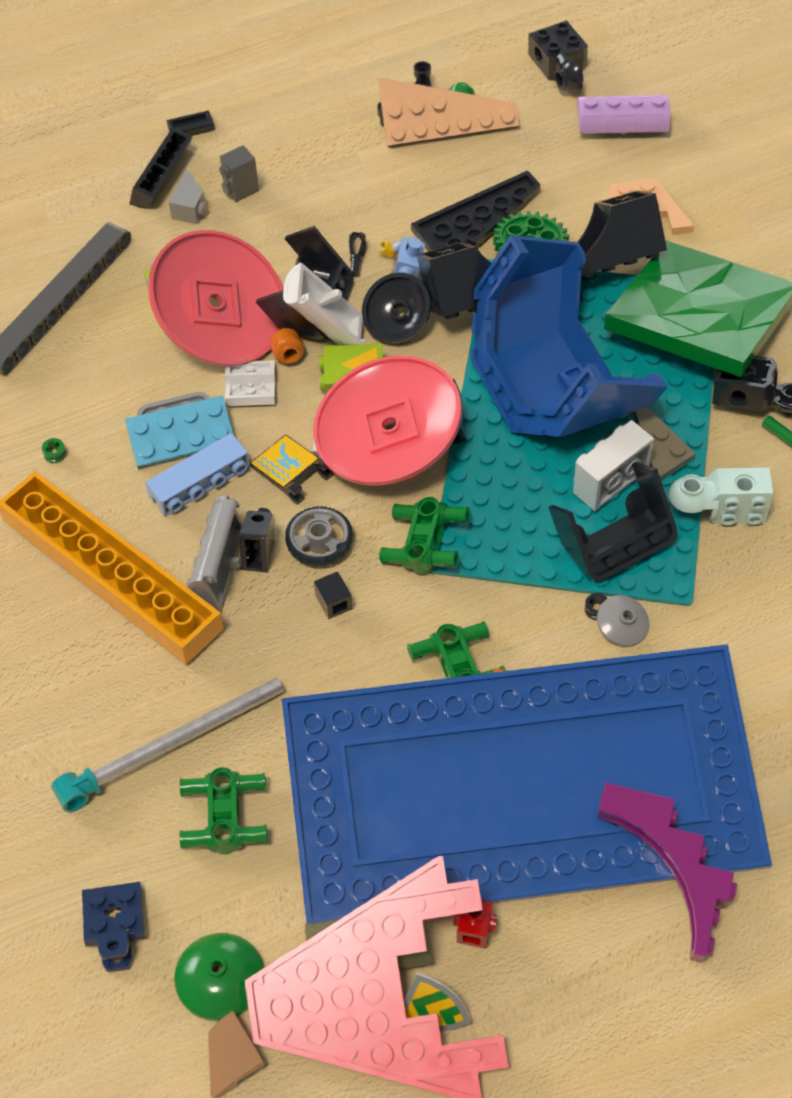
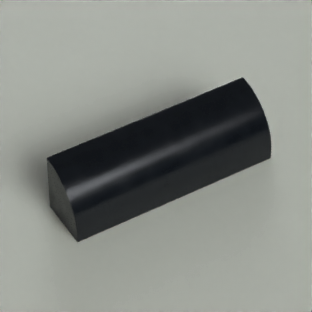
M174 127L171 128L133 186L129 205L145 208L152 204L191 143L192 136Z

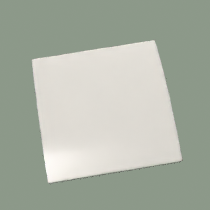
M275 360L251 361L240 366H226L225 406L275 405Z

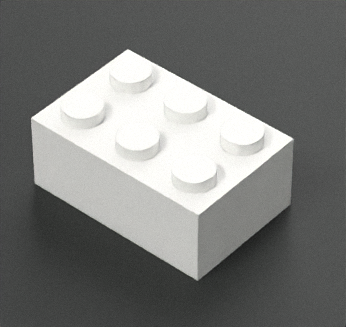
M632 420L624 426H619L610 437L599 441L593 450L588 454H582L575 463L573 493L592 510L596 511L636 480L632 467L633 463L638 462L650 466L654 438Z

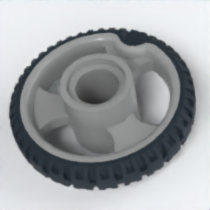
M326 506L309 507L297 513L289 521L285 532V541L289 552L298 561L307 565L311 564V566H326V564H333L334 561L337 562L347 554L353 541V531L347 517L338 510L335 511L334 508H327ZM310 520L305 527L306 534L301 536L295 535L298 527ZM331 520L341 526L344 532L343 539L332 537L331 524L329 523ZM308 547V549L315 554L307 553L303 551V549Z

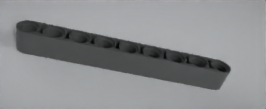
M106 223L0 334L1 374H9L128 247L131 241V233L113 223Z

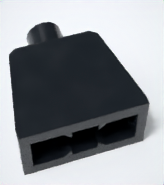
M259 508L257 511L250 510L246 513L239 533L242 570L268 573L275 533L273 514L267 508ZM260 541L259 548L256 550L254 544Z

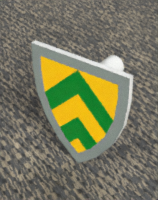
M417 972L404 999L407 1018L437 1013L440 1031L456 1029L471 1023L467 1009L456 993L445 984Z

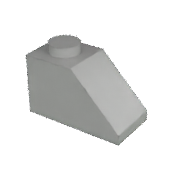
M185 170L169 201L171 219L197 224L201 216L205 215L207 204L204 202L203 192L190 171Z

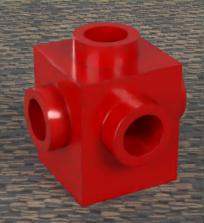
M481 898L482 911L454 915L453 926H458L457 943L486 948L489 932L495 933L497 915L492 914V903H488Z

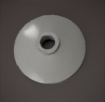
M616 595L606 599L599 607L597 623L601 633L610 642L627 647L638 644L646 636L649 629L648 615L643 606L635 599L624 595ZM623 614H625L626 616H628V618H629L630 620H626V619L623 617Z

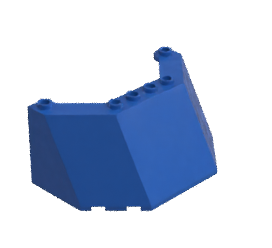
M510 235L474 288V300H477V314H473L472 335H475V349H471L470 359L512 433L563 437L654 405L668 388L662 376L657 373H650L645 378L613 377L578 319L581 270L586 263L585 252L579 242ZM580 363L584 369L567 390L558 379V371Z

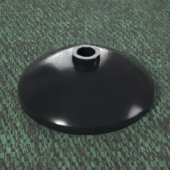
M401 272L391 273L378 279L367 291L362 304V316L366 329L376 339L391 344L408 341L419 334L425 327L431 313V297L426 286L417 277ZM402 310H405L404 315H403V316H399V313H400Z

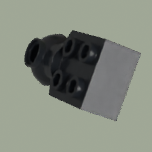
M756 356L742 377L717 369L714 379L712 404L761 412L769 407L779 408L780 413L784 416L792 417V383L777 385L778 369L775 360L770 357Z

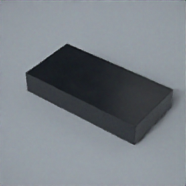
M209 110L166 120L169 131L174 127L190 136L215 131V125Z

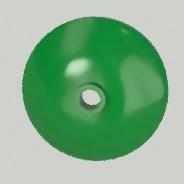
M230 933L209 934L190 944L180 956L174 974L176 992L184 1007L199 1018L209 1021H220L232 1011L238 1017L249 1009L245 980L264 969L260 954L246 939ZM220 965L223 968L220 972H213V967Z

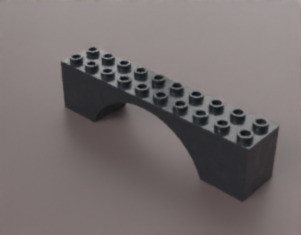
M636 190L594 203L590 221L578 240L586 256V263L581 270V279L593 276L595 271H612L616 269L615 265L622 263L624 265L635 264L638 262L637 259L642 257L646 259L660 256L659 252L667 250L656 193ZM459 242L416 255L423 284L428 289L431 297V312L445 317V319L458 317L459 312L465 310L468 312L477 311V300H474V288L491 265V262L480 253L476 246Z

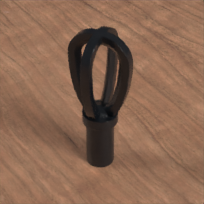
M352 232L349 235L350 269L353 277L359 276L360 263L366 250V236L363 232ZM357 238H360L361 245L358 253L355 254L354 242Z

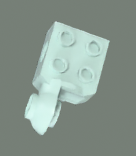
M770 467L717 468L707 477H699L693 474L686 475L672 484L669 488L668 496L674 507L683 512L696 513L702 510H710L709 519L713 524L732 525L749 523L756 525L766 523L773 497Z

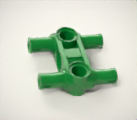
M431 496L421 499L415 505L394 504L392 507L393 520L412 521L403 548L381 547L379 552L381 564H401L405 568L412 569L416 574H425L436 566L457 568L459 564L458 551H439V546L445 524L448 522L468 524L470 522L471 510L469 507H449L444 502H438L435 497Z
M485 621L465 628L453 624H443L428 639L407 644L408 653L412 661L431 654L438 656L446 678L492 673L494 670L482 673L478 671L467 646L468 643L489 638V630ZM503 665L498 667L499 669L506 670Z
M219 767L205 775V778H180L179 788L181 797L206 795L208 797V826L204 830H180L179 840L181 849L206 847L207 850L227 855L231 854L235 849L242 847V844L268 843L267 824L241 827V824H239V795H241V792L266 791L265 773L240 775V772L231 771L226 767ZM220 783H229L226 787H218ZM222 834L230 835L225 840L217 839Z

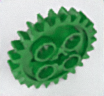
M519 211L517 217L509 214V219L502 218V223H497V228H494L493 245H495L494 250L500 252L510 235L569 241V234H567V228H563L562 222L556 223L557 218L555 217L548 219V214L542 217L538 211L535 215H531L530 211L523 215Z

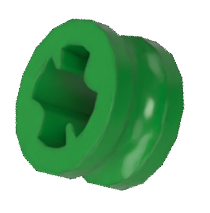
M51 438L42 444V452L47 462L59 463L66 457V450L60 439ZM56 449L57 452L52 453L50 450Z

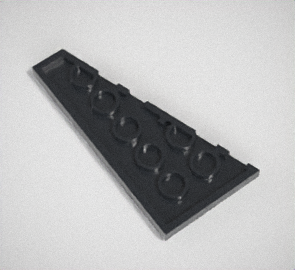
M527 170L411 223V231L421 242H424L425 248L428 251L459 242L478 247L494 233V228H497V223H502V218L509 219V214L514 215L540 191V183Z

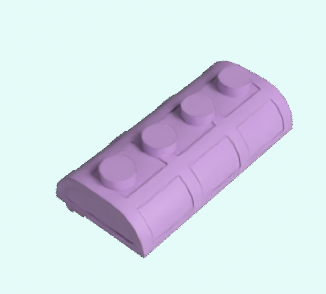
M667 94L577 97L580 134L621 133V136H626V133L670 132V105Z

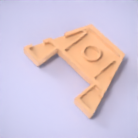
M656 178L611 184L609 198L636 190L656 193L661 218H667L671 234L692 232V222Z

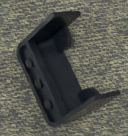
M312 226L287 235L285 241L298 255L295 266L302 263L333 290H340L342 297L346 300L353 284L352 271L319 230ZM284 290L256 300L255 303L279 329H294L299 335L317 340L328 338L320 329L284 301Z
M638 462L633 463L632 467L639 488L630 492L626 498L625 505L628 515L589 536L586 535L582 526L576 524L571 511L555 505L548 507L561 544L587 577L596 581H602L670 545L676 539L677 527L657 468Z

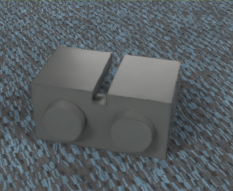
M244 145L220 156L221 166L219 171L223 177L221 186L227 196L230 195L235 202H238L259 192L256 160Z

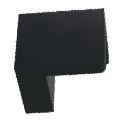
M339 572L314 581L315 596L328 620L353 609L352 596Z

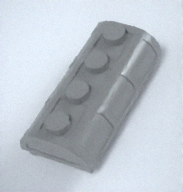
M228 495L219 496L213 503L211 513L207 516L205 533L200 539L198 556L194 558L192 576L187 581L188 589L192 590L219 612H221L233 568L240 567L242 564L241 559L237 557L240 547L239 533L243 524L236 511V508H239L240 505L235 499H230Z

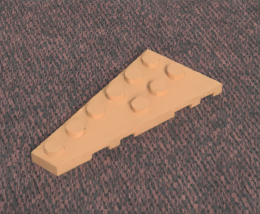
M377 77L387 146L519 126L517 104L515 102Z

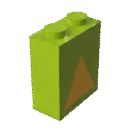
M382 343L323 346L324 356H319V369L324 371V375H319L320 390H325L326 395L330 388L351 370L372 360L383 358Z

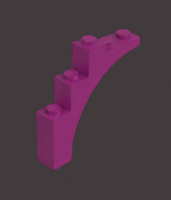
M605 783L596 818L618 825L639 837L659 855L671 870L682 890L689 912L691 928L690 960L702 963L707 955L711 956L715 938L710 937L712 926H717L720 909L715 907L724 908L729 900H734L737 883L732 882L734 872L699 864L704 863L707 846L702 845L704 835L671 828L675 825L678 810L673 809L675 799Z

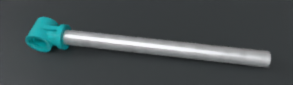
M276 677L94 771L87 767L83 770L84 773L78 776L74 772L62 774L53 781L51 789L65 812L79 810L88 802L90 794L94 793L97 795L101 793L100 786L283 693V686Z

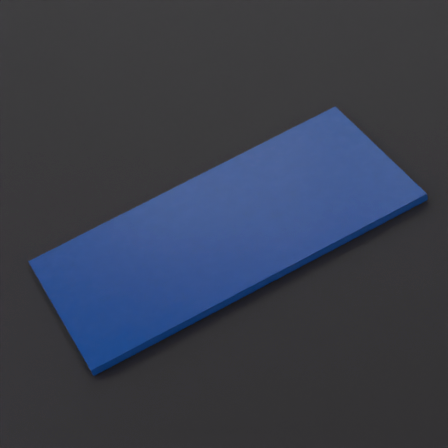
M728 644L282 698L306 923L345 917L438 856H443L447 884L477 879L480 897L488 903L676 880L659 855L639 837L618 825L596 818L605 783L675 799L673 809L678 810L675 825L671 828L704 835L702 845L707 846L704 863H699L701 865L730 872L764 869L772 866Z

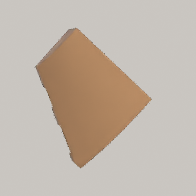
M233 1011L218 1021L208 1032L210 1095L212 1098H220L238 1087L237 1082L262 1068L264 1062Z

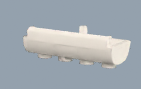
M302 263L294 266L285 279L284 301L338 345L365 344V339H361L363 316L342 297V292L338 289L333 290Z

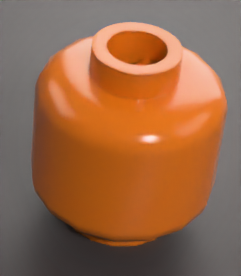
M282 328L276 331L270 339L273 355L282 364L295 363L304 353L303 343L299 334L294 329Z

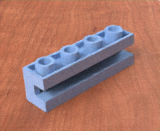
M230 433L146 481L148 497L153 503H158L159 511L164 517L175 513L193 500L200 499L210 490L222 486L229 479L243 474L250 468L248 452L234 435Z

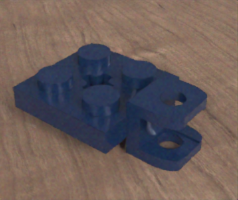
M141 882L82 890L85 946L98 945L103 967L107 972L129 969L132 964V945L130 940L145 938ZM113 909L121 911L116 913V918H110L107 913ZM123 957L118 963L112 962V958Z

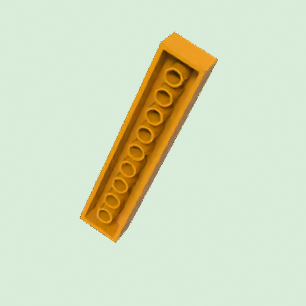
M34 471L0 500V513L5 523L187 665L224 630L221 613L188 589L183 583L38 472Z

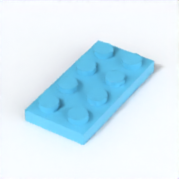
M223 395L125 419L137 468L191 456L228 434H233Z

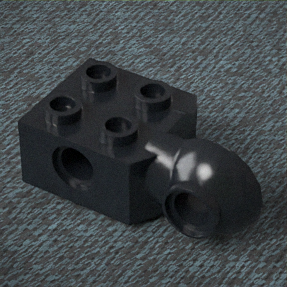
M566 20L529 33L528 55L548 80H555L560 90L566 89L572 93H580L584 81L582 71L587 66L588 45Z

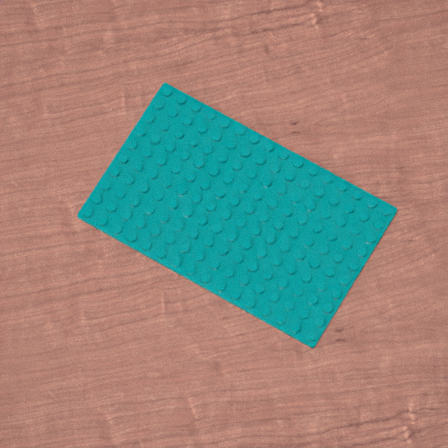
M595 271L593 276L581 279L578 318L613 377L645 378L650 373H657L662 376L668 388L655 404L648 406V408L696 453L695 460L661 481L677 527L676 539L670 545L602 581H596L587 577L561 544L548 507L555 505L571 511L576 524L584 528L587 536L627 516L626 498L630 492L639 488L637 479L594 511L573 493L575 463L582 454H588L593 450L599 441L610 437L619 426H624L631 420L639 425L638 420H635L634 413L631 412L563 437L510 432L470 359L471 349H475V335H472L461 392L467 441L452 444L441 500V502H444L449 507H469L471 518L468 524L459 522H448L445 524L439 551H458L459 564L457 568L436 566L430 570V573L587 594L601 593L610 597L624 595L635 600L690 606L692 605L701 512L687 513L675 508L670 502L668 494L672 484L681 477L690 474L704 477L714 368L605 330V314L637 275Z

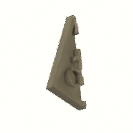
M648 407L633 412L639 426L654 438L650 463L652 467L657 468L661 481L695 460L696 453Z

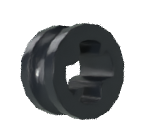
M601 593L589 595L585 601V614L590 619L597 620L598 610L593 609L595 603L601 606L608 598Z

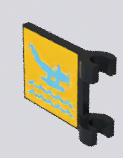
M286 434L250 462L252 469L283 490L295 504L304 499V495L299 493L302 487L298 483L311 472L316 470L325 480L333 475V472L325 465L321 458Z

